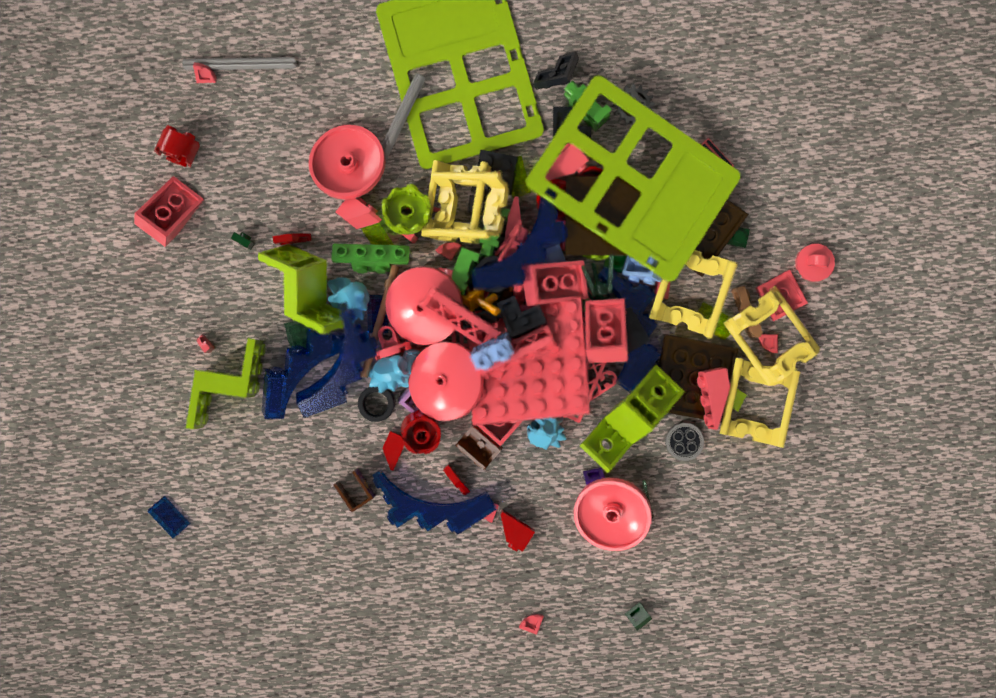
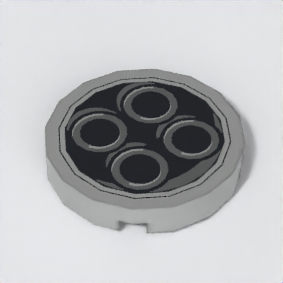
M690 423L675 424L667 432L665 445L672 457L682 461H689L695 459L701 453L704 447V438L698 427Z

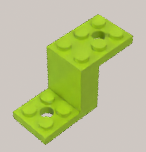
M290 244L258 253L259 261L284 272V315L321 334H328L330 331L344 328L346 325L353 323V315L327 304V260Z
M247 339L242 376L209 370H195L186 429L204 428V425L207 424L209 414L206 411L212 399L209 392L243 398L255 397V394H258L260 383L257 382L258 375H261L263 364L260 363L261 356H264L266 345L263 344L264 340Z
M655 365L630 394L611 408L579 446L608 473L635 442L657 426L685 391ZM655 388L660 389L662 396H658L655 393ZM602 441L608 442L609 450L603 447Z

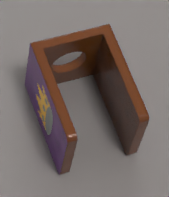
M358 468L352 471V473L368 496L367 499L358 505H355L340 481L333 484L351 513L376 496Z

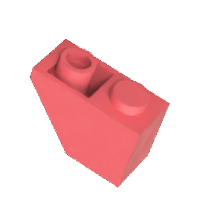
M360 197L345 199L336 210L340 217L356 229L379 223L382 220L376 215L378 211L370 204L366 207L367 203Z

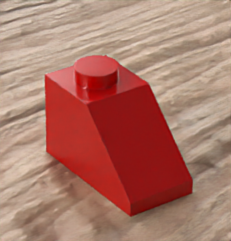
M502 509L500 516L506 542L509 543L508 547L516 552L518 550L523 552L533 537L535 529Z

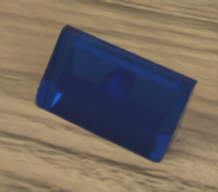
M369 295L370 301L367 304L369 334L373 333L383 295ZM387 313L385 315L383 326H388ZM385 329L383 333H389V329Z
M166 496L162 497L147 510L172 538L177 537L191 524Z

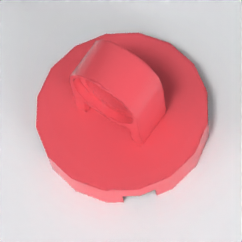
M810 244L798 252L795 260L796 269L803 279L810 282H819L832 274L835 267V258L832 251L826 246Z
M383 326L378 332L382 350L375 352L374 356L375 360H379L410 350L412 346L410 342L400 343L398 334L392 326ZM385 329L392 331V338L390 340H386L383 337Z

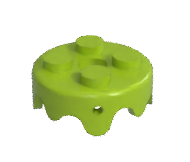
M408 184L402 188L396 187L392 189L387 198L384 197L382 200L383 219L386 225L396 233L404 235L417 233L430 220L431 206L429 198L421 193L414 184ZM409 208L412 210V213L410 215H403L401 211Z

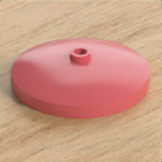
M357 125L338 126L324 133L314 144L309 156L310 175L317 187L330 197L337 199L357 198L368 193L380 181L385 169V152L378 138L368 129Z
M432 267L412 268L400 274L389 287L385 304L388 320L393 329L409 342L420 345L435 344L446 339L455 331L454 328L419 306L433 286L463 305L462 295L458 286L450 276L441 270ZM432 297L427 303V306L431 309L440 307L439 302ZM450 309L443 310L445 318H456L454 311Z
M441 342L425 348L414 360L409 377V390L415 405L428 417L442 421L455 420L467 415L477 405L482 395L484 377L476 369L470 357V350L456 343Z
M619 478L598 479L584 487L577 497L574 506L576 527L585 540L600 549L608 551L630 549L639 544L646 537L650 529L652 520L650 503L637 486Z

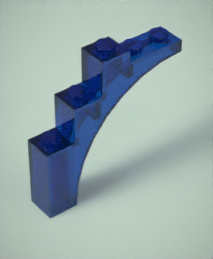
M548 187L545 193L555 199V191ZM540 196L538 216L533 229L523 245L515 253L498 263L475 268L471 271L473 291L519 287L523 285V281L526 280V274L522 267L545 263L544 260L547 258V252L543 245L561 244L566 241L565 238L568 236L567 227L564 226V221L556 222L558 211L551 202Z
M604 267L597 277L608 285L617 299H625V310L632 307L644 330L650 337L658 324L655 323V320L649 318V314L644 315L643 312L655 296L652 288L646 284H639L634 289L631 282L626 279L622 280L617 276L616 271ZM648 343V345L645 344L629 353L628 361L624 362L622 371L615 383L631 393L659 358L658 349Z
M347 302L339 304L345 332L338 358L321 379L310 387L296 393V404L304 418L347 403L346 394H349L346 385L362 380L361 371L364 370L361 362L377 356L376 348H378V343L375 336L371 337L369 331L363 332L361 324H356V313L353 307L349 308Z
M308 327L306 348L298 345L286 347L285 368L272 367L271 369H265L261 409L264 419H284L287 403L300 380L312 368L336 354L356 349H368V340L365 335L360 332H352L351 334H344L342 332L321 334Z
M381 469L372 475L374 477L372 479L377 489L381 488L384 493L383 498L388 505H392V508L387 511V519L391 525L395 524L397 528L417 515L418 519L416 520L422 529L425 528L427 532L447 519L448 522L446 524L452 533L455 531L458 535L497 509L487 491L461 502L435 503L415 498L402 491L389 480Z

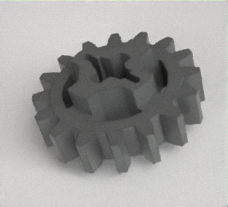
M632 84L631 89L627 85L624 87V92L649 109L654 107L655 103L650 102L653 99V95H647L648 89L643 91L642 85L636 88L635 84ZM614 103L612 108L617 109L614 112V116L620 115L618 121L625 120V126L629 122L633 125L635 117L631 114L627 116L623 112L625 110Z

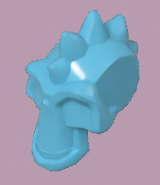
M345 277L329 280L327 286L333 293V295L328 297L330 304L334 308L350 313L355 320L358 318L363 320L364 311H367V304L370 301L365 285L361 282H351L350 279Z
M410 349L405 351L403 356L394 355L379 359L369 371L368 376L371 378L369 387H378L379 393H383L387 389L395 391L401 386L408 388L411 366L420 354V351Z
M564 417L534 420L527 426V437L530 444L545 450L550 445L560 448L559 441L567 439L562 433L564 428L560 426Z

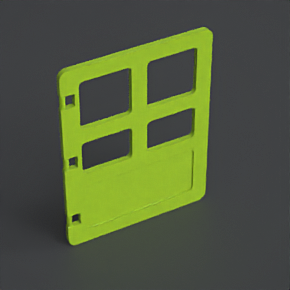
M390 0L380 3L376 7L377 17L401 101H403L410 86L408 77L410 70L442 61H449L456 87L416 99L407 117L417 158L423 169H431L433 160L449 164L480 155V150L494 151L537 139L543 135L544 128L507 0H502V3L497 5L495 0ZM503 45L511 71L503 75L470 83L463 63V56ZM516 49L518 60L512 61L510 51ZM515 87L526 126L489 138L485 137L475 105V97ZM460 102L472 139L471 142L431 153L421 123L420 113ZM532 106L535 116L528 117L526 107Z
M595 76L528 175L526 185L539 196L551 202L554 206L601 236L604 240L651 270L654 274L667 282H671L677 278L739 182L740 173L737 169L602 76ZM598 95L605 96L635 117L634 124L615 153H610L578 131V125ZM647 128H651L672 143V148L652 179H648L627 164L628 157ZM567 143H571L604 167L583 202H578L545 178V175ZM617 176L641 192V196L620 228L613 226L595 213L596 206ZM548 187L558 194L555 199L545 193ZM599 222L609 228L606 233L596 228ZM649 257L659 262L656 268L646 262Z

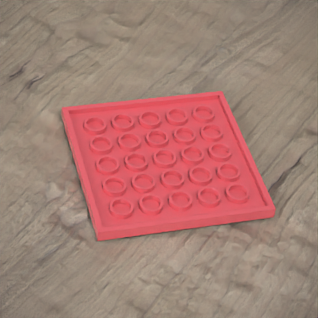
M581 297L573 298V301L540 304L548 323L542 327L549 326L557 348L493 377L484 378L482 395L472 410L473 425L590 414ZM525 304L519 306L523 312L537 305L526 306ZM478 310V311H474V312H475V314H477V313L481 312L482 310ZM503 318L492 324L499 330L500 334L498 336L508 332ZM539 327V328H537V329H535V330H533V331H530V332H528V333H526V334H524V335H521V336H519V337H517V338H515V339H511V341H514V340H516V339H518V338H520V337H522V336H525V335H527V334H529V333H531V332H534V331H536V330H538V329H540V328H542V327ZM483 330L475 331L476 338L483 341L487 333ZM547 333L539 335L537 341L548 337ZM469 339V350L472 352V349L478 346V344ZM525 341L521 343L519 349L526 347L532 343Z

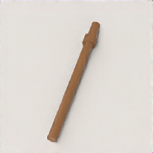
M395 265L391 266L389 277L385 280V291L360 376L368 378L379 340L378 332L383 326L386 315L387 292L392 282L396 279L399 267Z

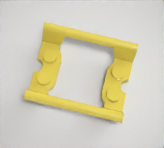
M433 160L428 190L431 216L424 228H433L434 223L432 213L437 183L432 179V173L490 172L491 167L488 166V163L481 162L480 166H473L468 171V167L464 165H450ZM452 180L455 184L476 186L477 189L471 224L454 222L450 229L481 230L478 225L485 182L483 180ZM421 233V236H422V237H428V238H432V239H435V240L447 241V242H456L457 238H459V237L423 236L422 233ZM460 237V242L479 244L480 238Z
M433 172L432 179L440 186L437 202L441 204V209L435 213L433 228H423L421 231L422 235L490 239L491 236H499L504 223V217L501 216L500 211L502 207L507 205L509 194L508 185L501 178V173ZM452 180H483L492 187L485 204L483 216L484 230L450 229L455 220L458 203L455 183Z
M694 250L686 262L688 268L712 276L723 275L724 280L711 318L706 319L700 312L682 306H666L662 301L669 282L663 279L661 280L649 318L676 326L680 322H685L688 325V330L703 334L705 337L712 339L738 263L713 255L710 259H704L702 252Z
M776 286L770 288L769 292L758 299L759 304L757 308L748 306L737 315L723 322L768 386L779 382L794 372L797 361L806 363L820 352V347ZM778 305H780L806 342L798 343L777 358L776 364L773 366H763L741 336V332L748 326H755L772 315L777 310Z
M736 358L719 434L743 438L746 434H750L752 441L784 448L800 372L794 371L779 382L769 385L782 384L788 388L780 428L769 429L765 424L746 419L731 420L740 376H743L750 382L767 385L751 362Z

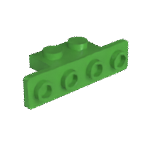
M333 244L331 260L333 263H351L353 271L358 273L376 272L378 274H385L390 272L392 264H409L410 247L407 245Z

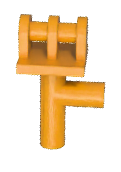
M473 287L472 291L466 293V296H462L463 304L469 307L470 311H474L480 306L495 316L500 312L499 308L492 305L498 299V296L492 293L484 299L483 287Z

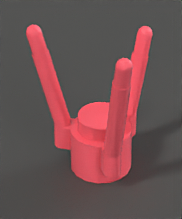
M519 225L514 226L513 230L510 231L507 238L494 254L497 256L503 250L498 259L499 261L503 260L513 243L516 245L523 243L517 271L521 270L526 246L530 240L527 237L528 230Z

